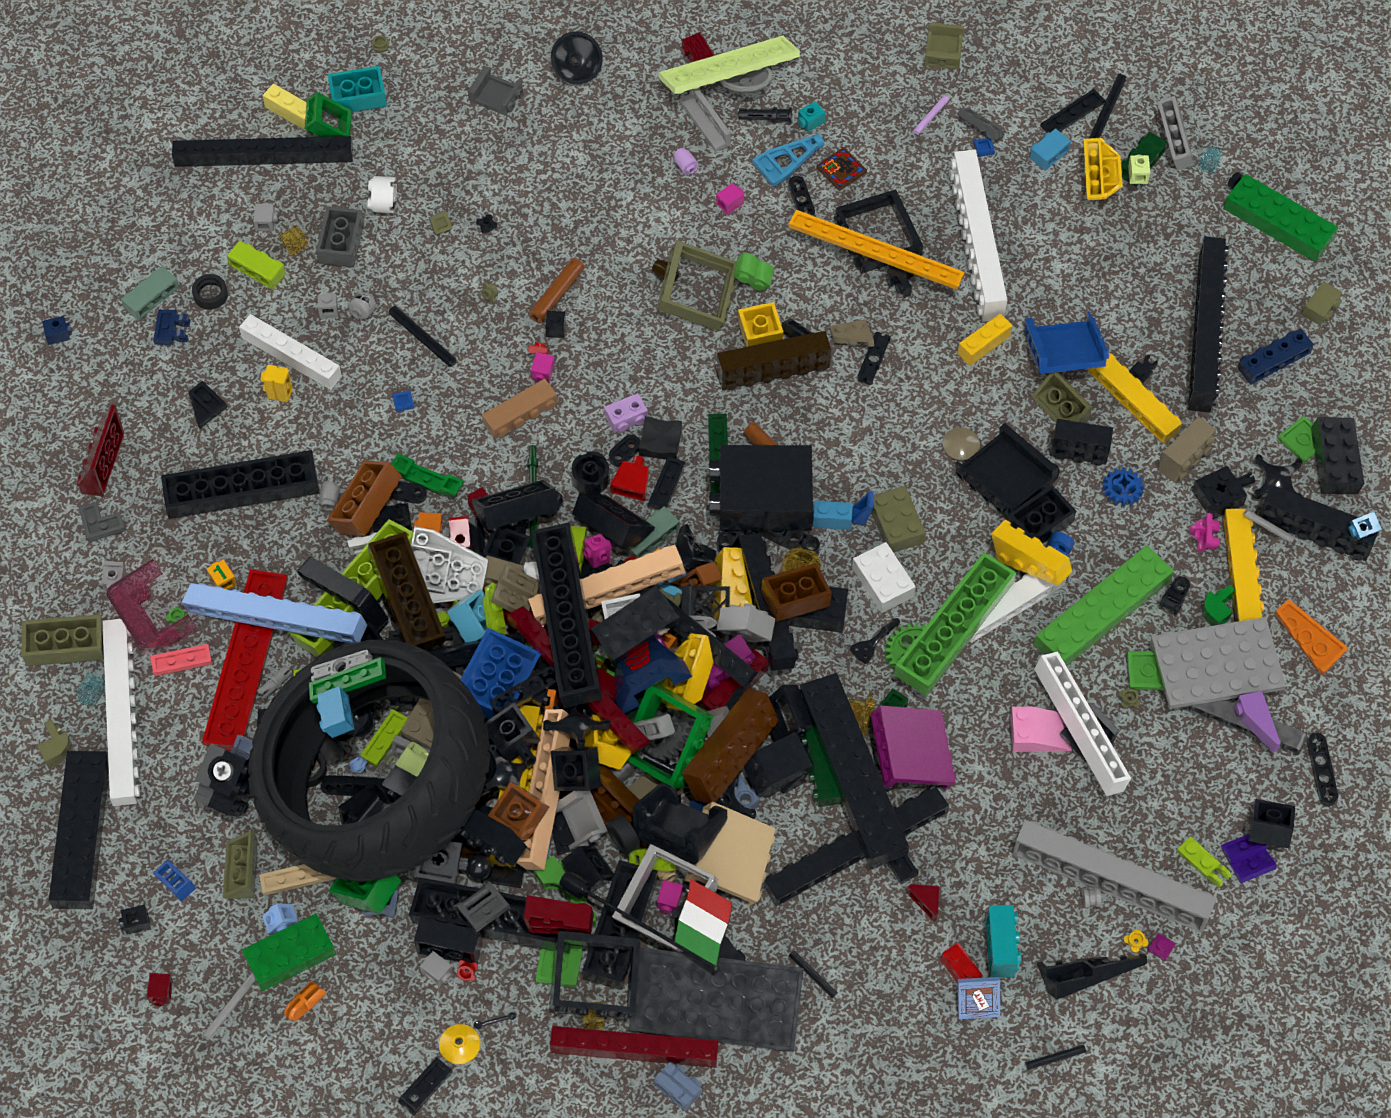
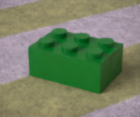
M397 875L370 881H350L336 878L328 892L343 905L380 914L386 907L392 894L396 891L401 879Z

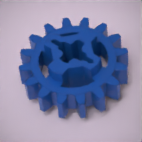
M1122 467L1121 471L1117 468H1114L1113 473L1109 471L1107 477L1104 478L1102 487L1105 490L1104 496H1109L1108 501L1114 500L1116 506L1122 503L1123 507H1125L1126 503L1132 506L1133 500L1138 502L1144 490L1143 478H1137L1138 472L1133 474L1131 473V468L1125 471L1124 467Z

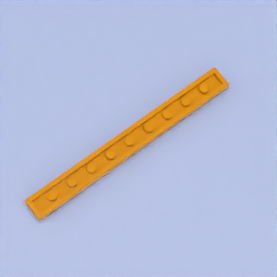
M798 210L794 212L789 222V228L956 290H958L965 272Z

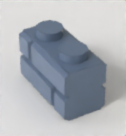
M669 1062L654 1079V1086L686 1112L702 1094V1085L695 1077L690 1079L685 1074L686 1071L681 1065H674Z

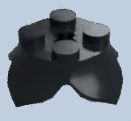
M684 524L680 528L674 544L679 555L682 557V563L687 568L692 567L694 570L696 567L715 562L717 551L706 545H698L694 542L695 538L689 525Z
M371 704L353 713L354 730L334 738L329 735V738L333 741L343 742L353 737H362L370 733L375 726V716L371 711Z

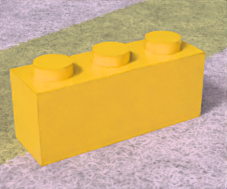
M1001 313L959 343L958 355L969 366L973 365L1011 336L1013 325Z

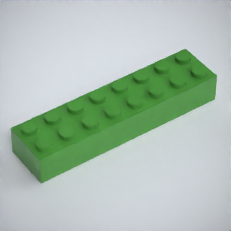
M1146 545L1040 631L1035 637L1034 645L1044 655L1058 652L1065 665L1068 666L1172 580L1174 570Z
M983 552L895 666L894 675L925 696H928L1014 584L1016 572Z

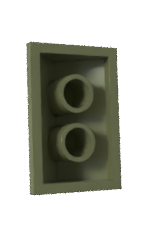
M1059 372L1050 373L1031 396L1055 422L1057 419L1082 423L1090 420L1092 406Z
M249 831L226 842L223 884L224 899L254 898L258 841L254 831Z

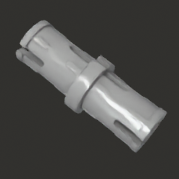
M284 665L274 676L271 675L268 678V681L257 690V694H261L260 697L266 700L273 691L282 687L281 684L293 674L292 670L289 671L290 668Z

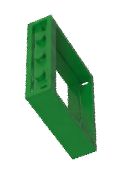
M654 684L647 688L633 723L653 718L661 699L692 715L696 720L672 776L638 756L640 750L633 754L631 752L627 761L674 788H684L686 780L682 772L704 745L705 736L711 727L710 724L714 716L664 686Z

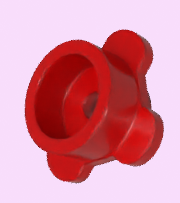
M460 960L458 962L459 969L456 973L457 977L464 981H474L476 979L475 972L478 969L477 963Z

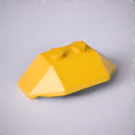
M1102 138L1084 139L1087 200L1106 199L1123 187L1121 156L1105 143Z
M691 633L674 654L685 661L692 677L674 686L668 676L664 687L695 704L702 699L712 669L713 657L708 636ZM666 701V707L668 709L683 711L680 708Z

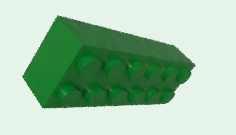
M1247 174L1241 178L1226 197L1223 208L1314 262H1317L1334 240L1338 230V226Z

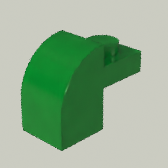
M1231 585L1225 589H1219L1216 594L1209 591L1206 595L1202 614L1210 626L1225 624L1230 620L1232 611L1225 604L1232 599L1235 592Z

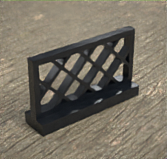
M682 586V610L690 616H695V613L701 608L708 617L715 619L713 615L724 604L725 607L730 605V586ZM696 591H704L708 595L701 604L695 599ZM717 591H726L725 600L721 604L712 597ZM710 598L718 605L711 614L703 607ZM725 634V638L721 641L723 644L730 641V636ZM681 635V644H682V643H683L684 641H686L687 639H685V638Z

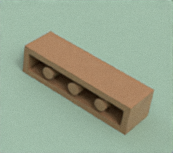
M544 378L482 414L483 424L494 439L504 437L510 430L520 428L529 419L537 418L541 412L553 409L558 403L557 394Z

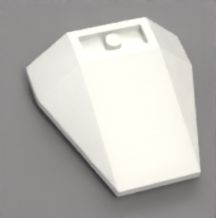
M414 527L411 546L433 603L461 600L479 589L483 590L488 559L435 530Z

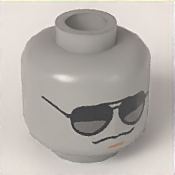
M365 292L357 293L349 303L351 314L358 319H367L376 308L374 297Z

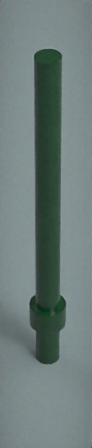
M530 445L527 468H529V483L537 481V468L539 466L536 457V446ZM537 516L536 519L530 520V548H534L531 531L537 530Z

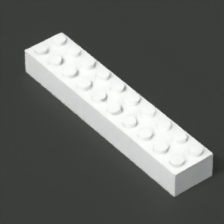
M976 150L954 152V159H951L952 170H949L950 180L954 181L952 185L953 195H957L955 205L956 210H960L958 220L959 224L963 225L961 234L962 239L966 240L964 248L965 254L969 255L968 269L972 270L973 273L971 274V284L975 285L976 288L974 289V299L978 300L979 303L977 305L978 316L982 317V322L992 320L1000 313L1005 317L1007 296Z

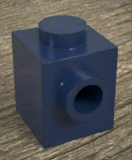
M64 316L42 321L48 345L70 340L69 333H72L70 322L66 323Z

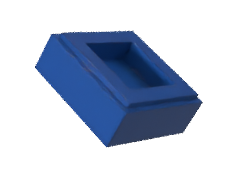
M991 138L973 140L977 157L995 154Z
M410 390L392 394L396 412L414 409Z

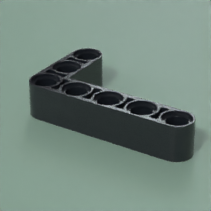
M722 530L717 538L718 552L723 547L736 548L738 535H744L747 530ZM750 530L756 534L761 533L762 537L806 559L812 560L819 556V539L802 530H779L781 531L780 533L774 532L775 530Z
M309 556L296 571L308 583L352 607L355 612L362 615L364 620L370 621L377 632L388 621L389 617L368 589Z

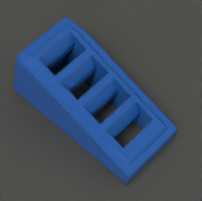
M870 490L852 507V523L861 526L866 525L873 509L874 491Z
M168 859L153 872V875L181 902L196 889L192 881ZM169 868L172 869V870H171L169 873H167L164 877L161 876V875H162L163 873H165ZM176 873L177 875L168 882L167 880ZM182 879L181 882H179L175 887H173L175 883Z

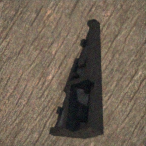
M1140 954V956L1127 959L1126 955H1121L1120 960L1110 961L1108 957L1084 958L1065 964L1062 963V960L1056 961L1054 966H1046L1043 962H1038L1037 966L1047 992L1058 1000L1146 965L1147 956Z

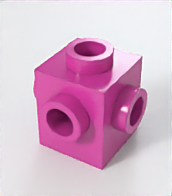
M601 533L584 540L583 554L593 568L610 562L612 546L610 541L606 540Z

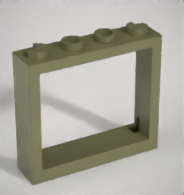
M677 240L670 252L656 309L710 329L719 330L722 325H725L728 318L726 310L730 308L732 300L729 298L735 289L733 281L736 278L733 274L736 261ZM680 257L726 273L716 317L670 300Z

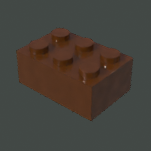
M817 563L765 577L762 580L761 593L773 618H775V622L830 606L832 592Z

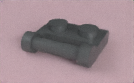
M490 881L486 882L483 888L463 902L460 901L455 905L476 932L510 909L509 904ZM488 893L491 894V895L488 896L486 899H484L483 901H481L479 904H477L475 907H473L472 909H470V910L468 911V908L471 907L473 904H475L477 901H479L480 899H482V898H483L484 896H486Z

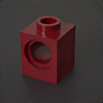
M149 973L147 998L152 1005L161 1007L171 1003L173 979L170 974Z

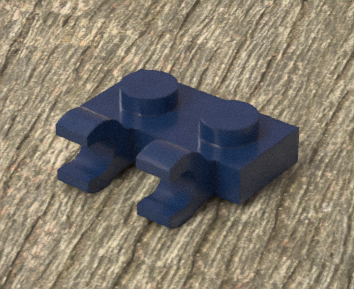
M158 309L153 338L154 344L173 345L174 340L187 343L188 335H186V330L175 329L176 325L190 327L191 320L188 319L189 315L178 314L177 310Z

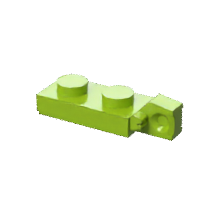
M491 583L484 587L485 598L482 599L486 627L506 635L503 608L491 602L497 584Z

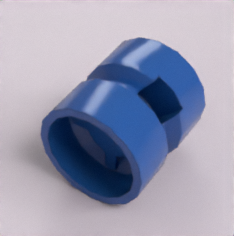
M1053 532L1048 541V546H1051L1069 557L1068 554H1070L1075 544L1069 535L1062 532Z

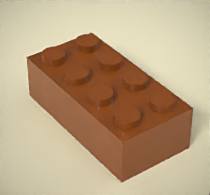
M363 461L326 521L341 535L366 536L383 506L389 500L391 493L397 487L402 475L389 462Z

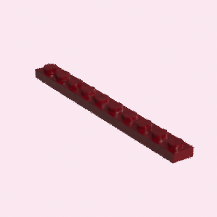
M524 606L509 613L507 619L539 654L554 667L549 632ZM603 690V700L586 703L602 721L604 719L611 721L610 730L632 754L648 745L649 739Z

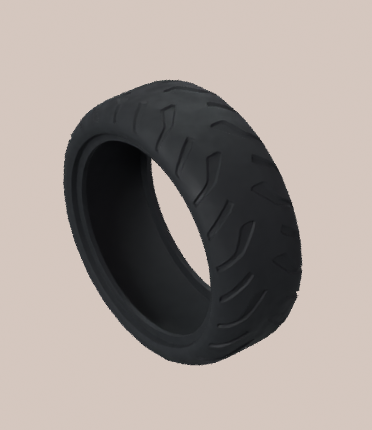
M367 640L340 646L317 657L284 684L260 719L261 724L257 725L252 741L253 748L250 750L248 774H250L248 778L250 793L254 797L253 804L261 821L266 824L267 831L279 844L300 862L317 872L350 881H370L389 878L421 865L436 855L438 851L442 850L461 830V827L465 826L475 810V804L480 800L487 779L485 775L489 770L490 753L488 749L490 744L487 724H484L485 717L480 705L467 686L445 663L429 652L405 642ZM368 650L373 660L381 657L385 661L386 678L346 692L349 697L351 713L368 704L390 697L411 696L429 700L434 715V734L431 749L421 772L412 785L400 798L381 812L351 824H316L311 821L307 808V781L314 758L329 734L323 732L320 727L321 715L317 710L318 703L314 704L310 701L309 683L313 682L311 680V676H313L311 668L350 654ZM346 664L341 665L338 669V672L343 671L346 667Z

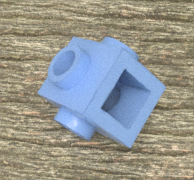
M292 904L273 905L262 916L268 934L277 933L298 922Z

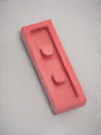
M208 644L150 656L154 676L212 664Z

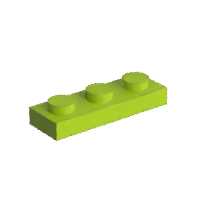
M392 709L360 756L366 759L367 763L378 768L392 748V740L395 735L400 736V730L408 717Z

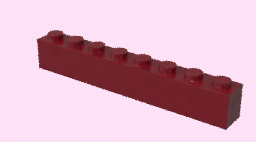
M552 1026L550 1050L554 1054L666 1064L671 1062L679 1065L717 1068L719 1041Z

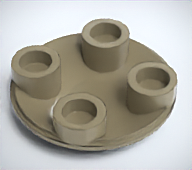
M958 427L951 429L945 434L942 445L948 458L968 460L979 451L980 441L972 430Z

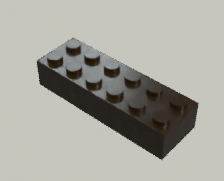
M826 331L717 353V374L722 390H734L744 385L749 387L759 382L769 383L778 378L788 379L793 375H806L812 371H825L827 368H830L831 347Z
M406 532L368 543V554L401 641L423 650L445 644L446 635Z

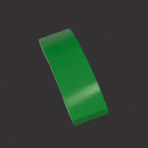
M397 453L391 463L402 475V479L413 484L422 485L426 490L439 495L456 497L464 483V480L450 474L444 476L417 465L414 459Z

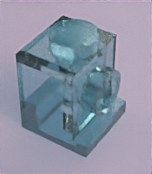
M1208 145L1207 152L1203 151L1198 170L1215 174L1222 148Z
M87 672L86 678L76 691L78 701L83 705L88 706L90 704L95 707L105 692V680Z

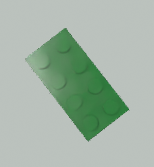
M317 913L242 949L245 960L261 992L336 955L334 946Z

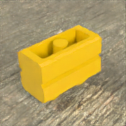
M268 365L261 374V382H264L263 391L266 392L268 399L288 402L293 390L288 368H277V366Z

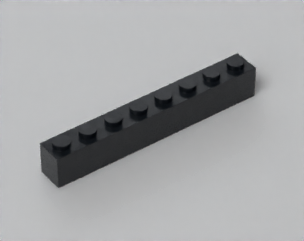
M761 533L738 535L736 548H741L752 604L756 606L757 610L766 611L769 616L773 617L761 593L763 578L775 575V572L771 570V558L766 553V541H763ZM789 619L774 623L771 641H763L771 671L792 669L799 657L797 648L794 649L793 633L789 632Z

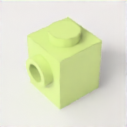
M1148 155L1130 156L1128 164L1130 184H1148L1150 177Z

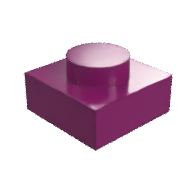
M1158 933L1148 948V952L1166 961L1176 943Z

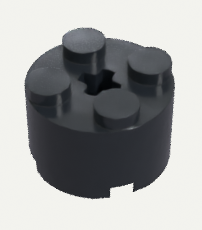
M589 451L587 454H580L574 459L571 467L573 486L580 493L601 494L610 482V468L606 458L598 452Z

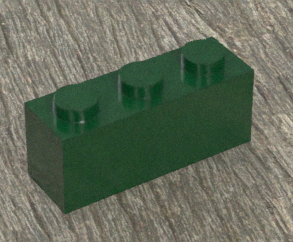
M1150 131L1145 137L1142 136L1136 149L1132 148L1127 160L1121 162L1122 179L1130 183L1128 170L1130 156L1148 155L1151 170L1165 153L1168 142Z

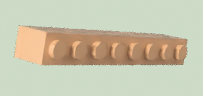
M676 546L664 547L654 553L645 554L643 557L629 560L624 564L610 567L605 571L591 574L582 579L587 609L601 605V601L620 598L684 574V566ZM537 594L528 600L536 620L544 626L547 625L543 598L542 594Z
M546 709L544 720L556 722L569 714L563 709ZM543 725L529 792L550 806V808L528 841L521 839L527 848L516 863L527 870L545 869L560 791H554L551 751L561 747H569L570 737L567 733L556 730L545 731L543 730Z

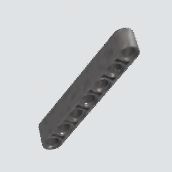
M1221 700L1181 707L1182 710L1195 715L1197 713L1200 715L1199 717L1212 722L1216 721L1221 726L1231 730L1236 729V732L1248 737H1256V740L1261 741L1242 722L1240 715H1237L1234 703ZM1273 720L1281 743L1279 749L1288 753L1290 751L1296 756L1300 755L1307 738L1306 734Z

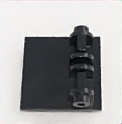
M398 503L383 507L373 523L374 533H377L389 519L411 531L412 525L408 503Z

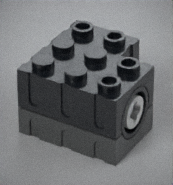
M211 743L195 778V781L199 782L200 785L193 800L227 816H241L245 814L249 806L248 800L251 796L248 781L250 774H248L250 754L232 745Z

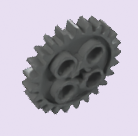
M662 702L661 708L657 709L654 717L669 714L675 732L663 738L649 740L644 750L648 751V754L654 758L665 761L666 758L671 760L672 755L677 757L679 750L683 751V746L686 744L695 717L685 711L668 709L666 704Z

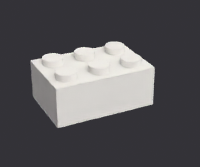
M887 542L853 558V571L881 613L915 596L916 586Z

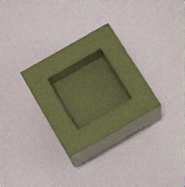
M446 211L428 217L435 235L452 229Z

